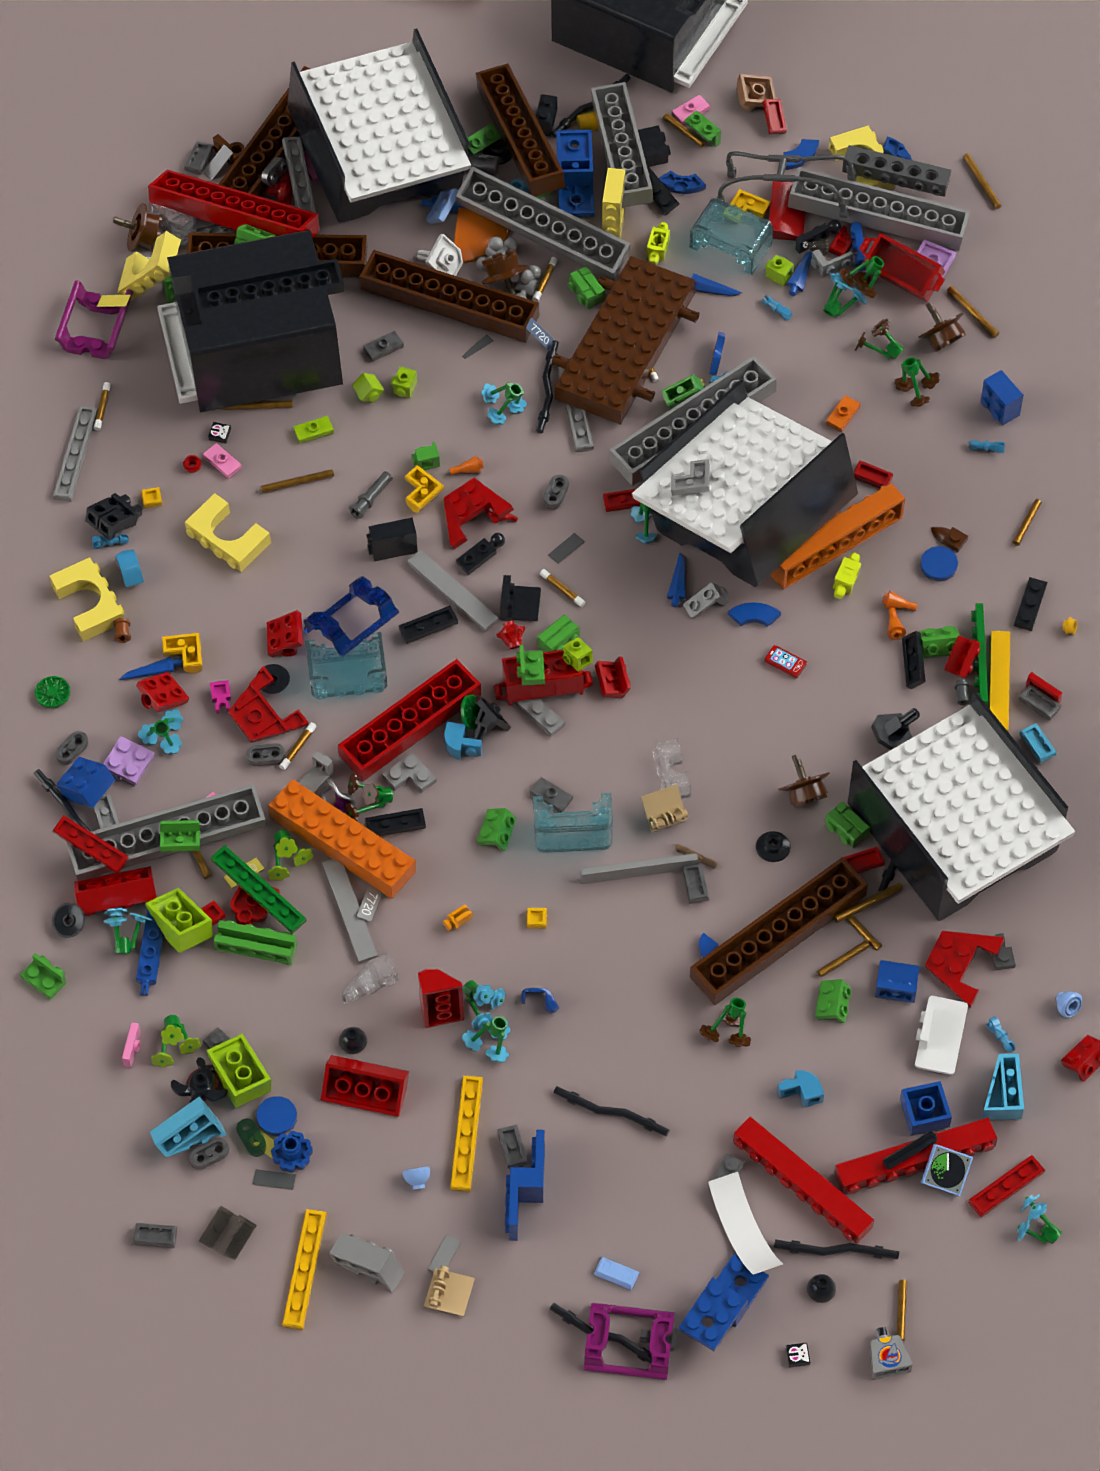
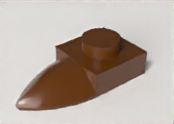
M931 527L935 538L957 553L968 540V535L954 527L951 529Z

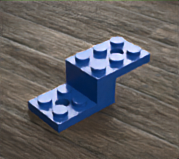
M591 130L556 131L557 160L563 170L565 188L558 189L559 209L577 218L595 217ZM573 144H576V145H578L579 147H577V148H572V147H570V146L573 145ZM575 199H578V200H580L581 202H580V203H573L572 201L575 200Z
M536 1130V1137H532L531 1168L510 1167V1175H506L505 1233H509V1241H518L519 1202L543 1203L545 1130Z
M733 1254L718 1278L712 1277L680 1324L679 1330L714 1352L732 1325L734 1327L737 1326L768 1280L769 1275L763 1271L753 1275L740 1258ZM737 1278H743L746 1284L744 1286H737L734 1281ZM709 1318L714 1324L711 1327H705L702 1321Z

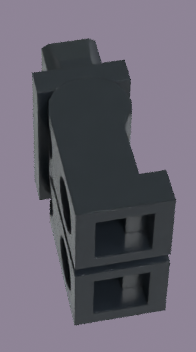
M114 493L111 497L87 507L85 522L110 541L115 538V534L119 531L135 526L137 518L142 515L143 508L139 504L131 506L130 497L126 494L119 496Z

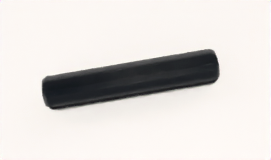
M932 1131L928 1132L884 1158L883 1165L887 1170L892 1169L937 1141L936 1135Z

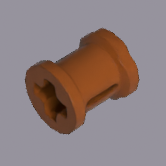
M126 618L116 619L113 622L116 628L114 640L119 643L130 641V620Z

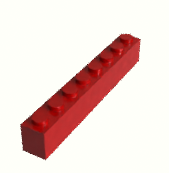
M751 1116L734 1132L733 1141L737 1148L745 1150L754 1162L762 1164L767 1173L771 1176L775 1175L780 1179L781 1184L785 1188L792 1189L798 1199L802 1202L806 1201L811 1205L812 1210L816 1214L823 1215L833 1228L837 1227L841 1230L847 1240H853L858 1244L873 1228L874 1219Z
M989 1117L936 1133L937 1141L934 1144L973 1156L977 1152H988L994 1149L998 1138ZM913 1141L836 1164L834 1173L842 1193L854 1194L861 1188H873L884 1181L892 1182L900 1176L916 1174L919 1170L926 1168L933 1144L890 1170H887L883 1165V1159Z

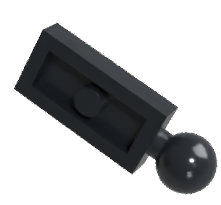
M831 220L828 224L824 223L814 227L805 234H801L796 238V251L800 254L828 239L829 233L837 234L841 230V223L838 220Z
M494 533L490 538V542L483 538L457 558L456 563L467 575H470L497 554L494 547L504 545V535Z

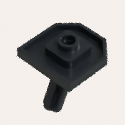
M479 695L474 698L481 709L475 721L477 727L472 739L482 740L483 742L487 731H491L496 725L506 731L511 728L499 713L501 709L496 703L493 702L491 704Z
M912 708L904 715L902 713L878 715L871 726L877 742L892 750L913 738L908 725L920 717V713L916 708Z

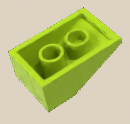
M179 888L146 903L148 911L165 938L179 953L212 938V919Z
M243 1033L207 1050L224 1089H227V1095L235 1108L271 1092V1078Z

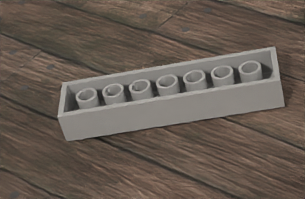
M626 82L591 88L592 104L608 168L625 169L622 208L652 203L653 189Z

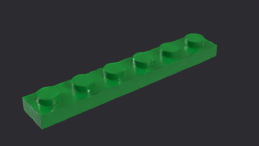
M976 603L975 610L971 611V622L975 623V627H972V638L980 642L979 647L981 649L979 655L973 661V670L977 671V676H974V687H978V692L976 693L988 705L983 603Z
M226 845L211 856V861L289 932L293 934L307 922L305 916Z

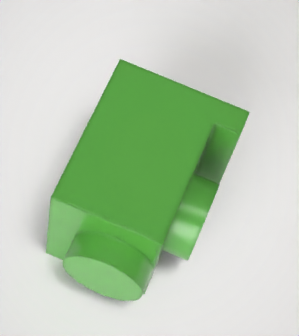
M432 442V446H422L415 449V454H411L413 465L417 464L423 470L440 467V458L435 442Z

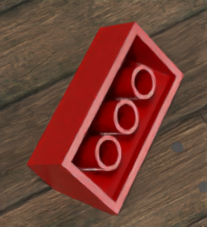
M151 866L123 871L118 874L113 873L82 881H74L77 905L83 910L84 916H90L102 910L105 912L108 909H115L117 907L130 908L134 904H146L157 898Z
M424 969L418 972L420 1007L425 1028L463 1021L462 983L439 969Z
M331 1055L325 1066L321 1101L399 1117L407 1090L409 1071Z

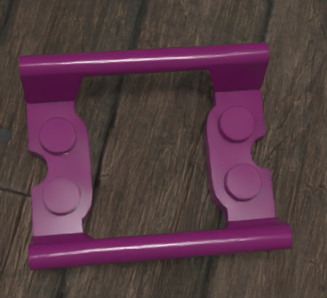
M76 280L57 330L55 341L59 342L62 349L68 353L82 355L84 352H90L94 358H110L124 322L133 291L126 290L125 295H131L126 306L97 307L101 298L100 294L86 291L82 283ZM76 300L79 304L93 312L110 315L119 313L108 344L101 339L91 337H70L67 324Z
M591 1303L589 1325L593 1327L594 1331L591 1334H587L584 1370L667 1380L671 1344L667 1343L665 1339L667 1336L672 1335L675 1312ZM608 1313L655 1319L651 1328L649 1345L652 1362L648 1369L607 1365L604 1363L602 1351L607 1346L610 1328V1316Z

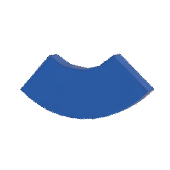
M887 136L883 146L884 154L912 160L911 155L902 143Z
M802 139L796 149L783 152V155L815 156L819 140ZM800 161L799 163L787 162L785 170L801 167L807 161Z
M669 171L659 177L665 187L674 193L691 194L706 189V184L696 173L690 176H681Z
M718 332L709 374L715 376L717 375L726 334L723 332Z
M753 602L735 606L728 611V615L740 626L746 623L757 622L768 627L781 616V612L770 605Z

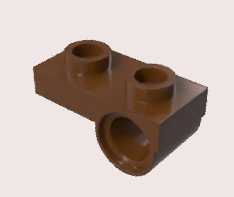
M219 134L213 137V148L216 153L219 152L223 145L233 152L226 161L228 164L233 165L244 150V145L240 142L229 144Z

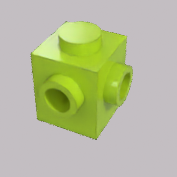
M775 255L765 265L766 277L785 286L793 274L794 263L784 257Z
M400 366L396 376L393 375L391 379L393 394L399 397L411 398L417 384V371Z
M362 372L352 384L358 398L363 402L374 403L385 391L374 374Z
M579 637L567 642L563 646L564 661L577 671L593 663V650Z

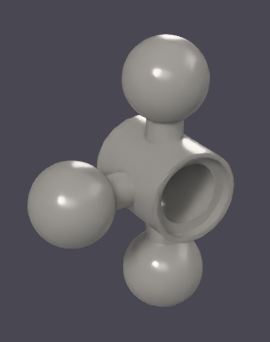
M509 237L504 241L503 246L501 238H491L489 246L485 251L488 257H480L476 262L477 268L481 271H486L482 261L492 258V255L500 252L504 255L506 251L516 250L518 247L517 240Z
M531 265L519 274L515 290L520 293L515 294L516 296L526 298V295L534 296L538 287V281L534 279H537L541 274L538 266Z

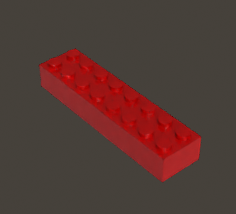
M455 659L338 744L339 757L364 782L461 711V704L466 695L481 696V683L458 659Z

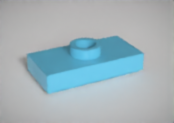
M1037 723L1020 731L1019 735L1039 764L1056 756L1057 752Z

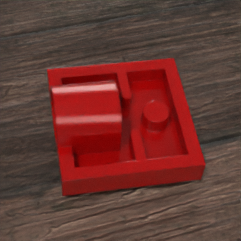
M298 610L266 622L267 648L270 657L273 658L280 654L291 657L297 654L298 647L303 646L302 613Z
M169 672L140 680L136 685L142 693L141 702L146 709L154 708L157 713L186 704L189 700L188 695Z

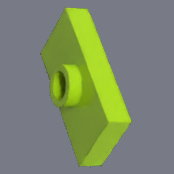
M328 416L293 426L299 444L334 433Z

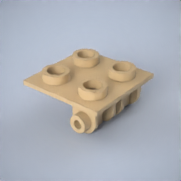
M677 784L641 796L651 832L686 821L689 816L687 810H684Z
M441 1266L440 1269L435 1268L424 1307L464 1317L475 1278L449 1272V1268L446 1266Z

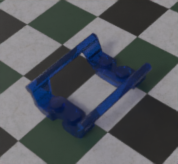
M360 576L349 585V593L326 611L313 612L304 619V630L307 633L313 629L321 630L322 635L333 643L338 654L343 657L399 614V610L395 607L386 591L378 586L372 588L371 581L364 576ZM357 596L369 605L378 606L380 619L351 641L341 629L339 622L331 617V615Z

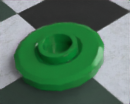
M48 676L42 679L35 688L36 700L43 707L57 708L64 705L70 696L69 684L62 677Z
M473 694L466 695L461 704V719L468 730L476 729L475 721L481 709L474 700L476 696Z

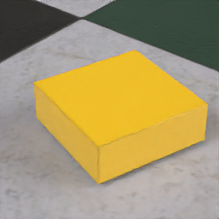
M160 487L141 490L144 509L162 506Z
M527 908V928L547 929V908Z

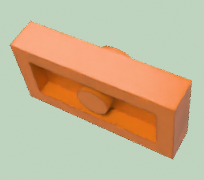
M845 395L826 420V425L842 433L859 410L861 403Z

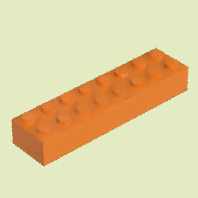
M892 483L882 486L876 493L867 495L861 502L852 504L842 513H837L770 575L783 590L902 519L905 497Z
M294 779L268 805L269 818L329 858H334L343 864L347 870L391 899L416 872V860Z

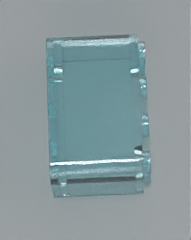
M713 198L690 230L689 247L698 250L700 246L706 249L710 245L737 257V263L740 264L742 262L746 267L744 272L753 275L772 246L773 226L767 219H762L719 198Z
M381 632L372 633V638L369 641L363 639V644L325 648V644H321V647L317 646L315 640L305 641L313 697L325 699L327 697H344L345 695L352 694L362 695L369 692L380 693L387 688Z
M601 793L600 801L597 803L592 802V811L553 813V804L547 805L543 801V796H534L533 821L536 849L544 853L608 849L613 841L611 793Z

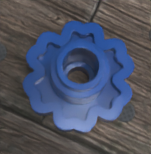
M291 1131L288 1135L280 1134L274 1140L275 1147L271 1149V1155L274 1164H280L282 1171L292 1173L296 1168L303 1170L310 1163L309 1156L313 1154L310 1140L304 1139L303 1133Z

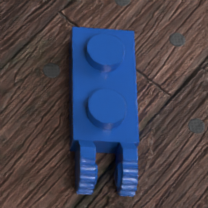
M853 222L851 225L853 250H857V254H854L855 265L859 264L860 266L866 258L858 250L863 242L861 224Z

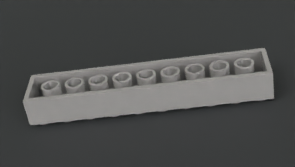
M473 166L456 195L457 204L583 266H587L589 269L612 280H615L630 252L629 242Z
M798 167L796 176L817 179L836 188L845 200L849 214L848 218H840L839 199L831 190L818 184L803 181L793 182L788 201L789 208L848 223L858 222L861 226L922 242L925 239L942 247L960 250L970 211Z
M752 356L609 449L610 463L632 486L642 480L639 470L740 380L744 381L747 396L760 403L776 392L777 379L755 356Z
M251 784L91 831V833L129 856V859L122 867L126 868L180 852H160V821L199 820L200 845L264 827L266 822L255 785ZM66 841L78 881L112 872L111 869Z

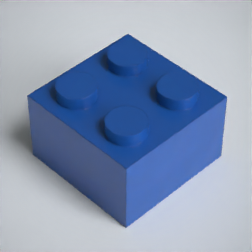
M1000 370L984 379L980 401L983 407L992 413L993 418L1003 426L1020 416L1024 395L1008 376Z
M78 757L56 786L66 800L93 808L113 784L115 778L106 765Z
M941 1081L901 1090L900 1102L911 1136L950 1127L952 1115Z

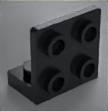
M504 575L500 602V619L538 621L541 588L515 586V583H511V575Z

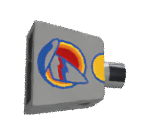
M887 1327L877 1328L875 1330L877 1339L871 1340L869 1346L872 1380L911 1372L913 1364L899 1335L889 1336Z

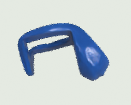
M526 988L522 991V1004H525L527 992L545 993V1010L552 1014L559 1009L552 993L546 988Z

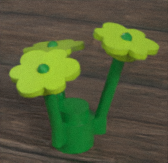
M286 830L277 831L274 834L275 844L273 845L276 866L272 870H268V878L270 880L277 879L282 881L283 878L290 876L288 869L280 866V857L286 856L290 858L293 853L297 852L293 857L294 865H305L313 858L312 850H300L294 838H290Z
M169 1015L165 1017V1027L161 1031V1053L151 1056L152 1064L161 1067L174 1064L172 1056L165 1053L166 1045L168 1044L175 1046L177 1042L185 1039L179 1046L181 1054L193 1053L201 1047L198 1038L188 1037L184 1024L180 1023L178 1016Z

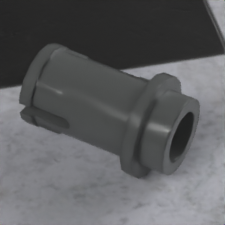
M964 679L957 680L954 688L957 690L958 704H969V683Z

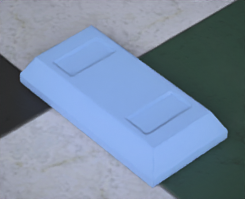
M601 1257L593 1275L632 1291L640 1272Z

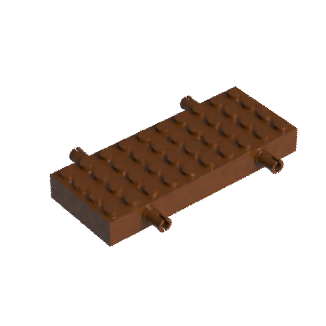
M630 256L617 280L613 281L603 276H600L598 279V283L604 289L610 290L572 358L568 359L555 353L551 361L552 365L565 369L555 385V400L620 425L636 397L652 402V399H654L655 391L642 386L680 319L684 318L696 323L700 312L687 308L695 295L696 280Z

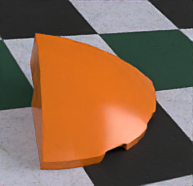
M458 208L454 244L461 249L463 263L473 262L482 255L487 257L485 251L489 246L491 238L499 237L502 241L507 239L510 229L469 209Z

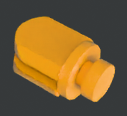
M462 905L451 914H447V919L443 920V925L448 931L452 927L457 930L472 919L473 913L468 911L469 908L466 905Z

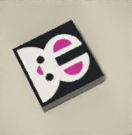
M213 422L208 439L226 443L231 431V425Z
M807 1343L786 1345L789 1367L810 1365Z

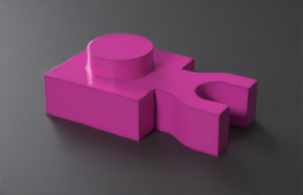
M229 680L210 682L212 703L216 702V714L220 713L219 708L225 706L227 712H229L230 704L228 700H231Z

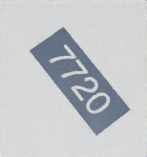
M531 317L526 329L549 351L554 339Z

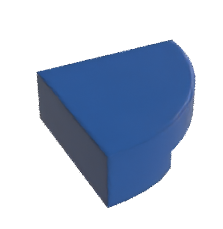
M705 933L701 935L699 940V951L703 958L719 946L718 943Z

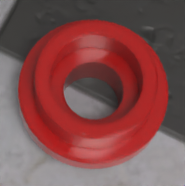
M189 455L183 461L184 469L190 473L199 471L202 466L201 460L195 455Z

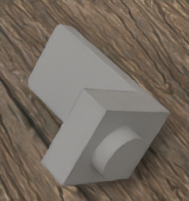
M817 249L812 252L811 265L814 270L818 271L821 277H825L832 273L834 274L842 268L851 266L854 254L851 251L827 262L820 250Z
M711 582L686 601L683 606L689 616L694 619L715 602L725 606L730 600L727 597V590L722 585L718 586Z
M318 751L312 756L313 767L299 782L313 793H316L334 772L332 759Z

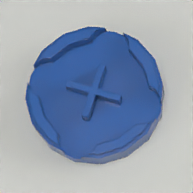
M931 547L922 555L920 566L926 577H931L935 581H945L953 577L957 571L958 559L954 552L946 547Z
M273 1096L260 1104L257 1110V1122L266 1134L279 1136L294 1128L297 1122V1111L289 1099L282 1096Z

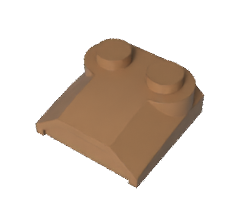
M746 74L738 76L736 89L740 106L743 109L752 111L755 107H763L765 99H776L772 77Z

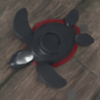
M201 1057L197 1058L196 1064L198 1069L189 1075L186 1085L176 1080L171 1081V1088L175 1094L191 1097L189 1103L198 1097L203 1101H218L228 1094L227 1089L217 1090L219 1077L213 1064L206 1065L205 1060Z

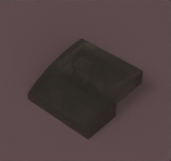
M220 1206L200 1237L199 1242L228 1258L236 1260L257 1225L245 1217L237 1216L223 1206Z

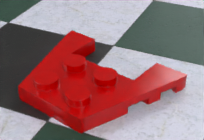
M472 478L443 498L450 545L453 549H456L468 541L460 527L489 507L493 506L500 519L512 512L514 508L476 478Z
M264 666L261 667L259 673L252 679L247 689L240 695L228 713L251 743L306 727L309 723L299 710L284 720H281L259 692L274 682V678Z
M942 931L925 963V967L971 1008L979 990L961 981L978 948L997 956L1005 940L1003 937Z

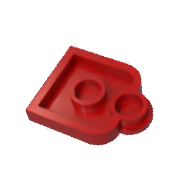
M238 886L230 902L231 911L236 915V923L252 925L254 922L260 923L265 921L269 913ZM272 887L273 889H275V890L280 894L279 889H276V888Z

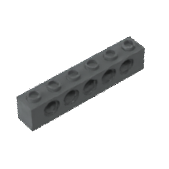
M851 145L848 146L845 155L853 163L857 176L945 197L950 182L951 169ZM843 161L842 172L848 174L846 168L847 163Z

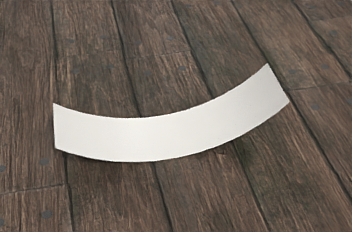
M735 1172L708 1181L724 1230L745 1267L754 1275L783 1265L772 1252L758 1228L747 1202L739 1173Z

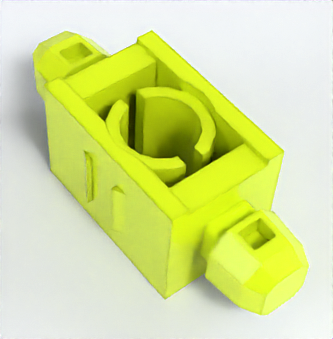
M665 222L659 223L657 228H652L647 244L646 258H648L649 263L657 265L659 261H664L669 245L670 230H668V224Z
M855 552L851 553L849 558H843L835 576V582L832 587L835 589V598L842 599L845 593L850 595L862 564L859 562L860 555Z

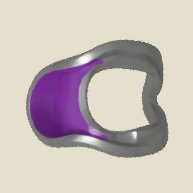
M328 777L326 782L328 786L324 787L318 796L326 801L324 794L333 789L335 799L331 805L346 814L345 805L352 803L353 807H355L356 801L352 795L339 792L332 777Z

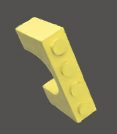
M869 125L830 137L829 150L832 155L845 156L849 145L884 153L882 145L878 144L874 131H871ZM861 176L856 178V182L886 190L894 189L896 186L873 179H866Z
M608 168L602 201V230L621 239L625 207L622 208L625 169Z
M166 231L156 238L150 259L137 251L127 257L117 293L125 295L126 290H132V301L169 277L167 257L177 255L181 239Z
M214 493L185 521L186 533L192 539H197L204 548L212 550L218 558H223L227 561L231 568H236L242 572L271 544L270 533L255 523L242 537L236 540L225 541L216 537L213 533L215 527L230 514L229 503Z
M90 557L49 575L51 585L59 599L80 590H91L101 597L99 603L93 609L73 618L75 628L83 642L114 628L113 622L116 619L123 618V615H125L122 606L117 605L115 602L117 599L114 592L108 590L107 587L109 585L106 578L100 576L99 573L101 571L98 564L93 563Z

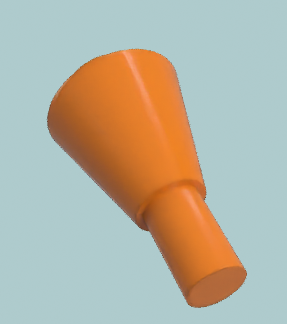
M476 455L459 466L449 468L451 475L461 472L482 473L481 469L484 468L482 458H478Z
M891 590L884 594L882 604H885L884 608H907L916 611L918 605L917 603L906 601V599Z
M890 608L888 610L890 619L887 635L891 639L898 640L905 636L906 630L897 617L896 609Z

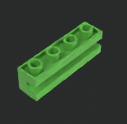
M219 920L218 934H215L213 940L215 950L292 965L297 948L296 935L290 932L281 933L270 928L261 929L250 924H236L231 920Z

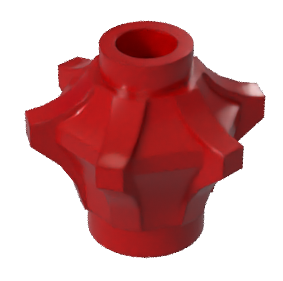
M514 621L503 623L502 630L496 636L507 645L508 650L519 648L522 645L525 626L514 624Z

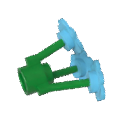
M832 273L830 275V279L835 286L823 309L826 314L835 318L836 315L841 316L856 301L863 304L867 303L866 297L858 288H850L842 280V276L839 273ZM847 288L853 290L854 298L840 308L841 303L837 301V298L842 290L846 291Z
M507 382L504 386L497 389L495 385L487 383L484 384V390L481 391L486 403H496V399L500 396L499 392L505 390L507 401L499 410L489 408L487 416L491 418L494 424H504L506 416L502 412L506 407L509 408L511 413L515 414L517 412L522 413L527 405V402L522 400L521 397L524 391L517 383L510 384Z
M108 909L104 914L110 916V918L104 920V923L114 926L115 953L130 954L131 949H135V942L141 922L145 923L146 920L152 921V919L142 914L130 913L129 915L135 916L134 920L137 923L132 939L129 941V937H120L119 925H122L121 922L127 920V918L122 917L124 913H127V909Z

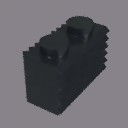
M542 94L540 95L536 111V119L544 135L551 136L558 110V97Z

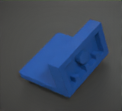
M881 960L875 997L915 1003L919 966Z

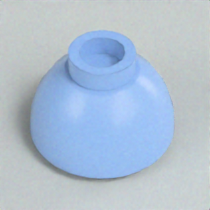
M1060 992L1055 998L1057 1009L1064 1018L1076 1015L1082 1006V996L1077 992Z
M427 1166L404 1170L402 1174L405 1181L413 1186V1190L425 1188V1183L428 1181L431 1171L430 1167Z

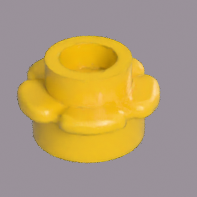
M1072 617L1063 622L1062 629L1067 635L1075 634L1077 630V620L1072 619Z

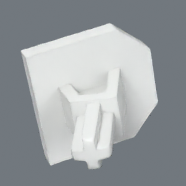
M444 234L439 235L431 252L426 250H419L417 252V259L425 261L430 268L454 276L457 275L463 264L461 249Z

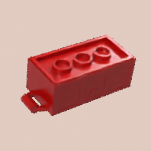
M882 233L878 235L877 239L865 237L858 249L866 257L863 263L866 259L870 260L873 256L883 260L884 266L878 277L925 302L929 301L934 291L938 292L945 281L943 278L945 270L941 264ZM871 241H873L874 243L871 249L869 250L868 254H866L865 251L867 250Z
M556 650L543 652L545 684L522 685V678H518L517 666H521V663L517 664V657L502 658L503 682L495 684L493 688L496 700H507L508 705H512V702L577 692L583 695L584 689L593 685L590 671H577L564 661V651ZM501 687H505V696H503Z

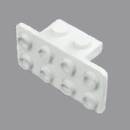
M937 996L929 997L926 1011L922 1010L920 1022L923 1023L922 1029L918 1028L916 1040L919 1041L915 1061L916 1068L946 1075H953L955 1073L968 1009L967 1003Z

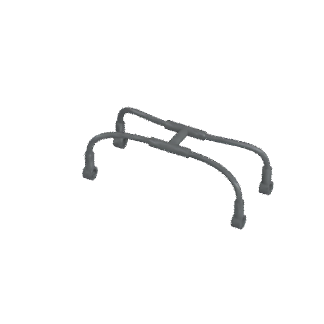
M732 151L727 154V175L735 179L725 182L718 190L719 213H724L728 208V203L725 202L722 192L731 184L748 180L803 181L818 184L831 190L839 199L840 218H848L849 209L836 188L817 179L784 175L787 162L799 163L800 161L840 159L847 163V179L856 182L857 173L854 171L853 163L843 155L800 157L799 155L770 154L765 156ZM731 156L779 162L777 174L735 178L737 169L734 167Z

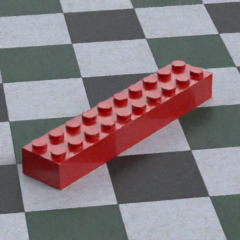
M168 169L148 185L149 204L215 223L219 226L232 228L233 230H237L239 226L247 224L276 236L310 230L312 238H314L319 233V214Z

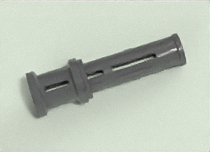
M384 471L365 494H360L358 501L349 507V511L354 517L361 519L364 516L363 513L373 506L375 498L393 480V477H390V473Z

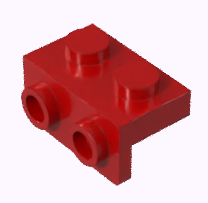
M958 635L944 670L966 678L967 675L969 676L973 669V665H971L973 659L977 658L981 649L979 647L980 642Z
M619 656L614 662H596L594 666L602 696L623 698L631 689V682L627 675V667L624 664L623 657Z
M1086 1035L1061 1059L1062 1065L1076 1072L1079 1079L1084 1082L1100 1067V1040Z

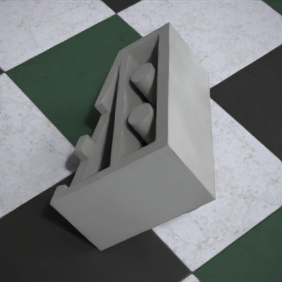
M341 1233L329 1253L334 1262L357 1275L362 1273L371 1277L370 1282L374 1284L377 1281L385 1284L387 1290L392 1293L405 1273L391 1249L387 1247L382 1249L371 1241H361L352 1234L348 1236Z

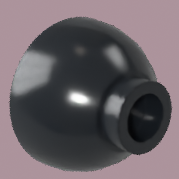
M348 1027L341 1033L339 1044L345 1052L356 1054L366 1047L367 1037L362 1029Z
M818 1274L809 1280L807 1292L814 1301L824 1303L834 1297L836 1285L828 1275Z

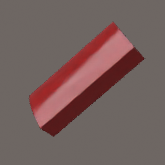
M773 181L768 239L796 241L798 236L804 234L806 212L788 207L793 182Z

